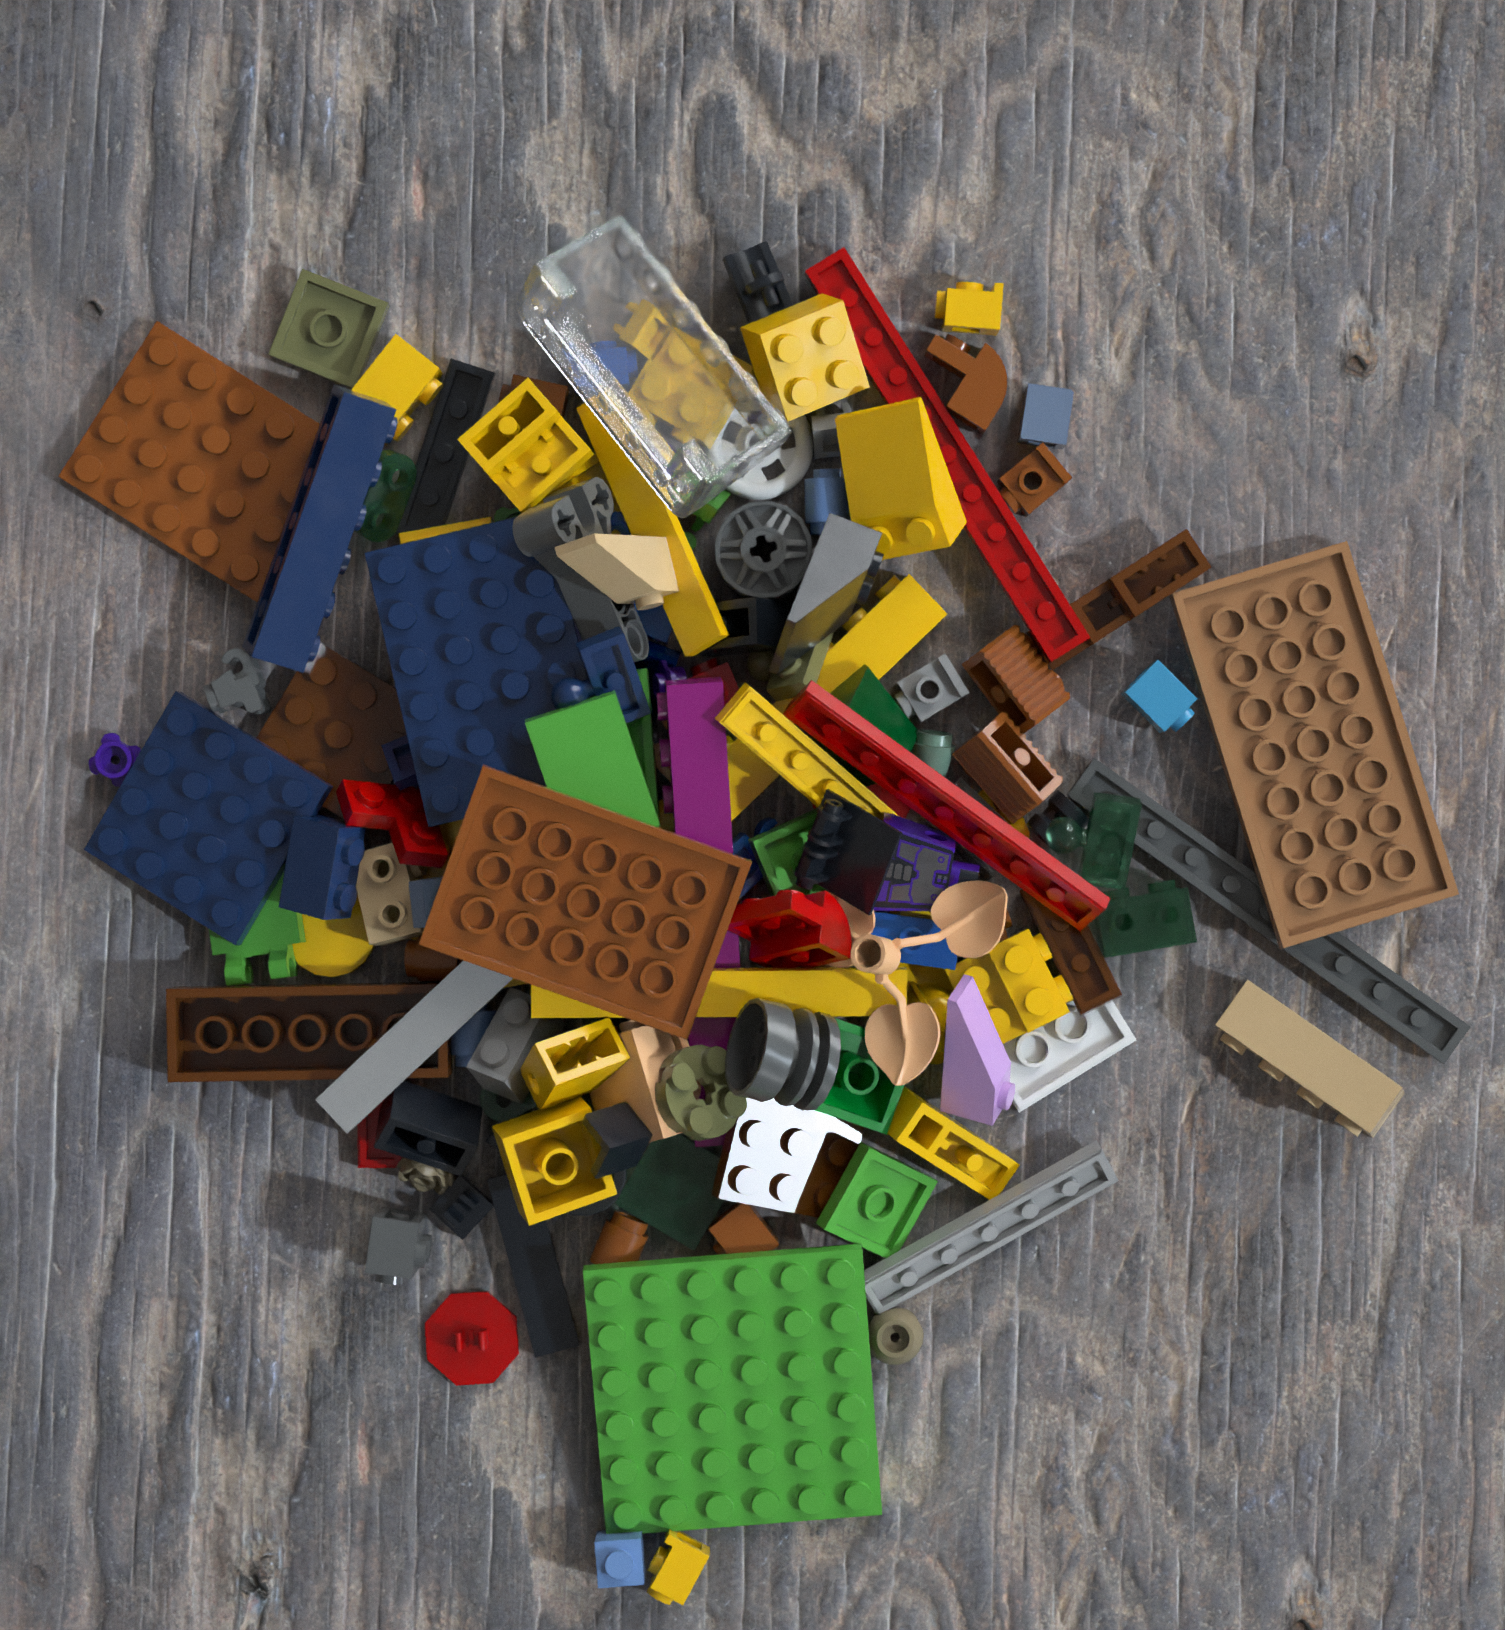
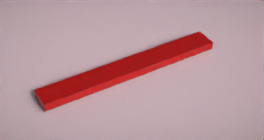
M811 680L787 705L783 713L786 718L1079 931L1106 910L1110 901L1107 895Z

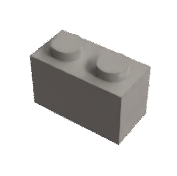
M510 987L466 1067L483 1089L523 1104L529 1089L521 1075L520 1068L535 1043L560 1035L565 1024L561 1018H531V995Z

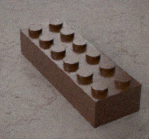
M440 982L174 986L166 989L168 1082L338 1079ZM451 1037L408 1078H445L453 1074Z

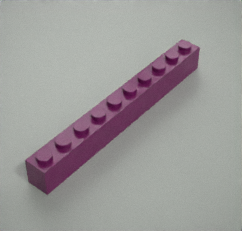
M721 677L664 680L665 692L656 693L658 721L667 720L668 739H659L661 768L670 767L671 785L662 786L664 814L673 813L674 833L733 853L726 728L715 719L724 708L723 681ZM727 930L714 968H740L739 937L737 934ZM696 1017L687 1039L689 1046H719L727 1051L728 1040L737 1017ZM701 1085V1093L699 1099H703L705 1101V1089ZM726 1133L719 1137L702 1141L694 1140L695 1147L721 1146L724 1144Z

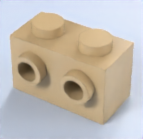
M393 843L365 850L359 866L356 889L369 945H390L419 937L424 931V928L413 927L409 881L423 879V876L427 873V867L399 864Z

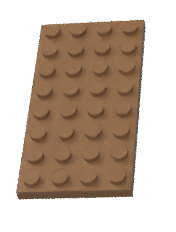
M1348 542L1338 543L1170 594L1169 598L1279 948L1290 947L1459 895Z

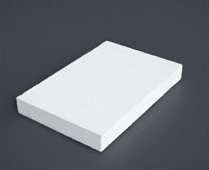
M1073 1000L1066 1003L1070 1013L1003 1044L1011 1062L1010 1082L1015 1084V1094L1012 1103L1019 1113L1136 1041L1135 1036L1113 1001L1080 1016Z

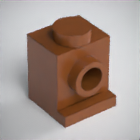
M1042 442L999 478L997 483L1002 487L999 493L1011 512L1016 514L1021 510L1027 517L1072 479V476ZM1029 473L1036 474L1041 481L1040 487L1036 490L1026 488L1023 481L1025 475Z

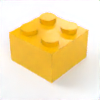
M822 293L740 327L768 414L789 422L870 387L847 311L841 299Z
M581 1096L492 1126L518 1212L529 1226L617 1195L612 1174L595 1179L590 1172L601 1147L582 1124L585 1115L592 1112V1109Z

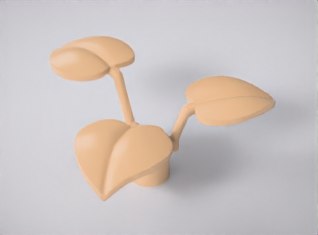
M976 880L961 882L948 887L941 892L931 907L932 920L941 931L904 939L895 938L894 940L871 934L875 928L876 918L874 910L871 915H867L829 892L839 902L847 917L851 931L852 947L851 959L827 965L837 968H849L854 965L862 972L875 974L876 983L882 984L897 1002V1006L885 1004L877 1008L871 1014L865 1027V1043L868 1053L895 1086L905 1085L925 1070L933 1059L940 1040V1025L933 1009L928 1004L922 1002L907 1005L905 996L888 979V975L899 966L901 959L900 950L904 947L939 942L946 938L949 949L957 956L978 958L989 953L998 944L1003 934L1008 901L1005 889L995 883Z

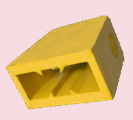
M610 1017L535 1043L520 1070L537 1107L544 1110L596 1090L630 1059V1056ZM590 1051L594 1054V1056L587 1063L586 1057L587 1053Z

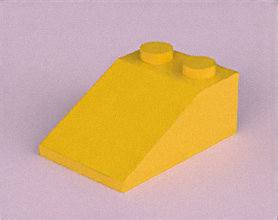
M918 397L837 415L835 424L850 518L855 523L882 533L876 551L884 554L882 560L950 547L967 521L922 398Z

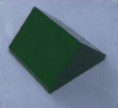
M866 664L830 693L911 752L917 739L918 730ZM794 723L796 727L865 787L877 784Z

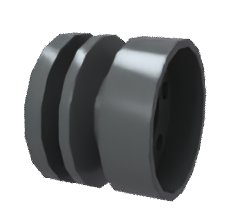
M772 501L749 502L733 510L720 525L715 541L717 569L725 585L740 598L759 597L779 601L794 593L802 583L812 558L811 535L802 518L788 506ZM759 539H765L767 545L775 544L777 550L771 552V561L767 563H762L760 556L752 557L750 551L756 549V541Z
M760 998L749 1000L740 1010L728 1040L725 1076L729 1090L739 1097L763 1102L774 1098L781 1106L793 1105L800 1110H816L827 1098L839 1066L841 1038L836 1019L830 1014L822 1012L812 1013L804 1008L796 1009L792 1012L785 1004Z

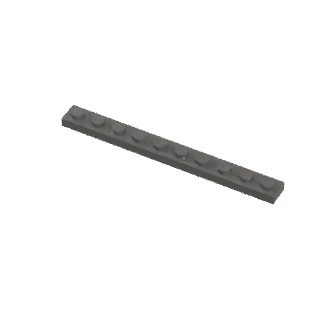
M1092 758L1066 796L1279 947L1256 873L1096 758ZM1339 932L1282 949L1442 1064H1445L1471 1027Z

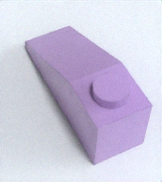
M964 974L947 1002L940 1111L993 1126L1002 1109L1008 1110L1014 1098L1015 1084L1010 1082L1011 1062L973 976Z

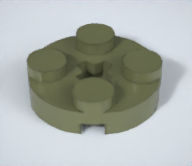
M694 1045L679 1049L670 1054L660 1068L665 1069L662 1073L661 1082L656 1083L655 1087L658 1110L668 1127L676 1133L682 1131L685 1135L691 1137L689 1139L702 1141L725 1134L734 1126L737 1118L741 1117L747 1109V1099L735 1096L728 1088L725 1076L727 1051L722 1047ZM696 1081L705 1089V1101L703 1099L696 1100L693 1092L698 1089Z

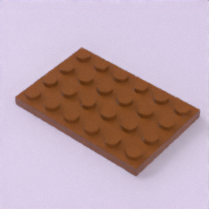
M156 321L58 477L258 602L320 424ZM383 463L377 484L373 488L369 487L363 504L366 505V511L392 472V469Z
M483 764L419 945L688 1039L752 861Z

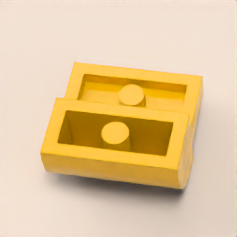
M529 378L523 381L457 439L521 513L536 506L594 455L588 445Z

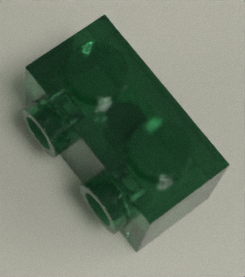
M1171 879L1148 883L1147 893L1130 895L1129 887L1102 891V893L1110 898L1106 910L1095 918L1099 947L1103 957L1108 958L1196 943L1197 938L1188 887H1176L1175 880Z

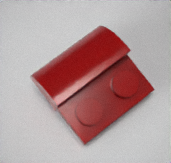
M786 889L778 891L775 896L763 899H744L742 904L736 905L728 927L729 931L751 942L749 959L765 968L817 967L851 959L852 940L847 917L839 902L826 890L804 895L800 891Z

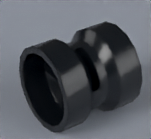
M1057 790L1048 799V807L1042 813H1035L1026 824L1050 849L1059 855L1068 846V838L1074 832H1081L1091 821L1070 799ZM1056 815L1066 826L1064 827L1053 816Z

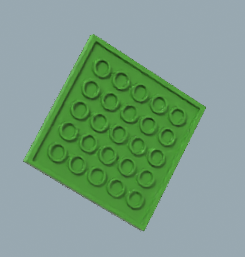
M862 1243L583 1265L606 1534L642 1531V1534L668 1532L669 1529L672 1531L882 1515Z

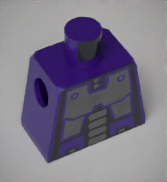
M884 812L883 821L901 831L902 836L874 906V911H931L936 898L948 887L961 882L978 880L980 865L953 860L955 840L949 835Z

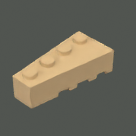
M1248 979L1215 1024L1218 1029L1224 1032L1219 1039L1221 1042L1240 1055H1243L1246 1049L1262 1059L1257 1067L1278 1082H1281L1285 1076L1300 1086L1296 1092L1298 1096L1318 1110L1323 1103L1338 1113L1334 1121L1357 1137L1363 1131L1374 1138L1405 1094L1403 1087Z

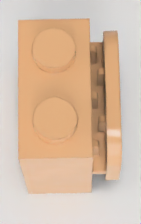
M633 1020L619 1024L621 1033L618 1025L614 1026L630 1059L601 1086L589 1093L594 1110L597 1111L627 1102L653 1134L649 1143L683 1133L682 1131L676 1133L664 1122L657 1107L655 1087L656 1083L661 1082L662 1073L665 1068H660L664 1060L673 1052L689 1047L688 1040ZM590 1051L587 1053V1063L594 1056ZM696 1081L698 1089L693 1094L695 1099L698 1100L701 1093V1084Z

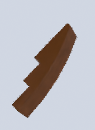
M1185 529L1070 604L1091 637L1089 640L1049 664L1031 633L1028 631L1025 634L1033 640L1037 648V654L1042 656L1043 662L1048 663V669L1054 670L1212 567L1189 531Z

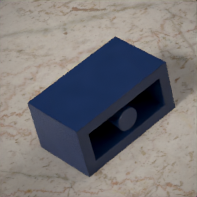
M322 815L311 817L294 816L279 908L322 920L351 918L352 908L357 899L356 884L359 866L365 852L364 837L366 828L346 826L345 821Z

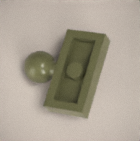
M833 633L779 674L769 672L776 650L752 652L747 658L748 672L754 679L768 682L766 691L775 701L794 698L811 680L817 683Z

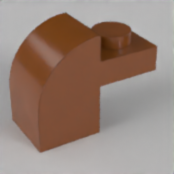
M936 334L926 349L924 356L962 379L948 402L946 409L952 417L983 435L1001 407L1006 395L1007 373L1005 366L997 352L987 343L983 345L977 357L974 358L968 354L971 347L962 340L950 334H947L945 339Z

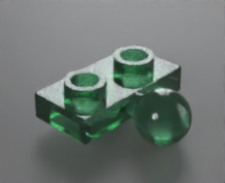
M1094 792L1087 829L1081 828L1072 818L1059 817L1051 821L1047 826L1045 832L1046 842L1053 851L1060 854H1068L1075 851L1078 847H1083L1078 875L1093 886L1125 890L1142 807L1140 798Z

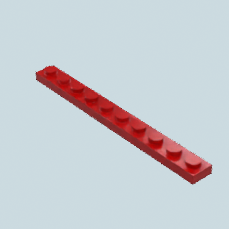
M845 247L805 270V276L817 295L823 293L843 300L864 369L884 402L891 404L918 397L922 398L967 521L964 529L1049 664L1089 640L1091 637Z

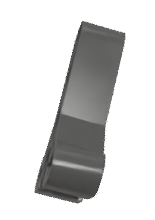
M594 477L557 490L544 498L543 504L529 508L518 515L513 521L512 528L519 550L528 557L533 556L557 579L582 641L619 626L625 635L633 661L637 662L646 659L649 652L648 639L634 604L615 603L558 558L555 551L556 546L594 533L611 534L610 516L613 513L614 503L611 491L604 480Z

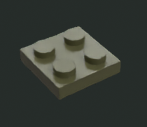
M302 269L268 355L352 389L363 375L390 304Z

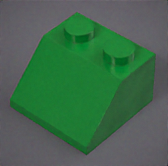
M834 1017L837 1021L841 1038L839 1066L827 1098L815 1111L887 1135L904 1085H893L888 1076L873 1061L866 1047L864 1026Z

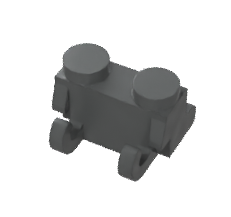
M235 648L225 652L222 657L223 663L237 666L241 661L243 669L236 674H233L232 670H228L215 681H212L211 684L203 686L212 711L224 713L245 706L246 710L250 713L260 715L269 713L272 710V706L264 688L266 681L258 660L242 649Z

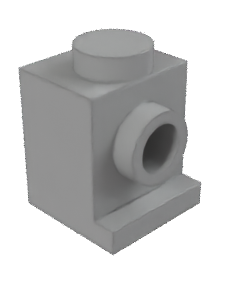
M945 653L897 682L896 685L900 692L895 694L894 698L908 719L915 715L919 723L967 695L969 691ZM931 681L937 685L938 693L935 698L926 699L922 696L920 688L924 682Z

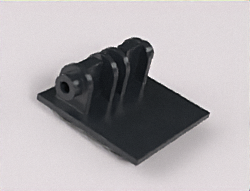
M826 789L821 805L817 808V816L812 829L808 832V840L804 843L799 864L794 870V875L797 877L795 884L807 890H811L814 884H818L867 915H871L901 839L902 832L830 789Z

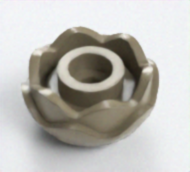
M404 1157L397 1165V1168H400L399 1180L410 1181L417 1191L425 1192L433 1189L437 1194L442 1195L448 1186L452 1187L454 1180L452 1173Z
M891 1308L880 1315L875 1314L868 1326L870 1351L876 1359L885 1364L900 1365L907 1363L918 1354L924 1340L923 1328L917 1317L905 1308ZM892 1333H898L899 1339L893 1341L890 1336Z

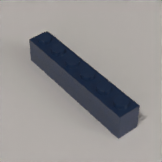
M335 384L333 385L242 645L251 657L304 673L307 662H312L315 659L320 646V636L317 635L322 619H327L330 616L335 604L336 595L333 592L336 579L338 574L343 575L350 562L351 550L348 546L353 531L360 530L366 516V505L363 504L369 487L373 488L377 484L381 474L382 462L379 461L383 446L385 443L389 444L392 441L396 432L397 417H394L397 409L387 402Z

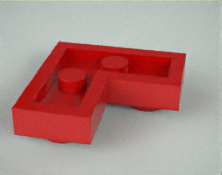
M342 779L336 795L346 826L389 830L399 864L442 868L448 857V852L439 825L428 827L420 789H415L411 786L399 791L396 785Z

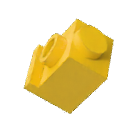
M957 282L956 289L937 290L934 318L943 319L942 331L997 336L1001 323L1004 283H994L991 292L983 291L984 285L975 282Z
M669 1529L665 1533L664 1543L669 1545L668 1549L660 1546L647 1571L653 1574L647 1593L667 1605H671L673 1600L684 1605L710 1557V1547L681 1531Z

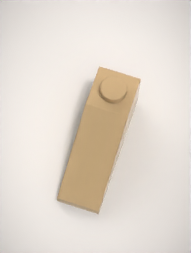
M594 533L555 547L558 558L617 604H635L637 610H646L663 605V596L679 592L666 537Z

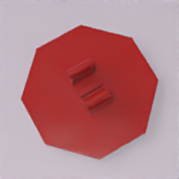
M489 1291L451 1293L425 1322L427 1360L456 1386L494 1383L519 1354L517 1316Z

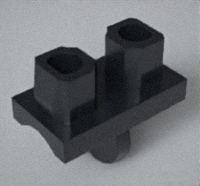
M767 241L746 250L727 255L722 259L748 323L793 306L784 284L785 279L782 272H779Z

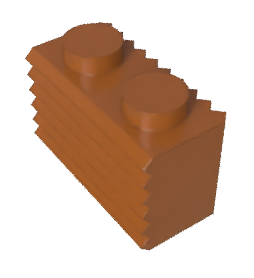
M1016 624L962 663L964 669L997 713H1008V719L1014 720V726L1020 727V733L1024 734L1070 699V693L1065 691V686L1060 676L1053 670L1048 669V663L1043 662L1042 656L1037 654V648L1033 640L1025 633L1020 632V626Z
M1001 712L979 729L952 754L961 764L964 772L978 783L991 798L995 808L1003 812L1012 824L1040 805L1063 782L1062 776L1057 775L1056 769L1051 768L1050 762L1044 760V755L1038 754V748L1032 747V741L1026 740V734L1020 733V727L1014 726V720L1008 719V713Z

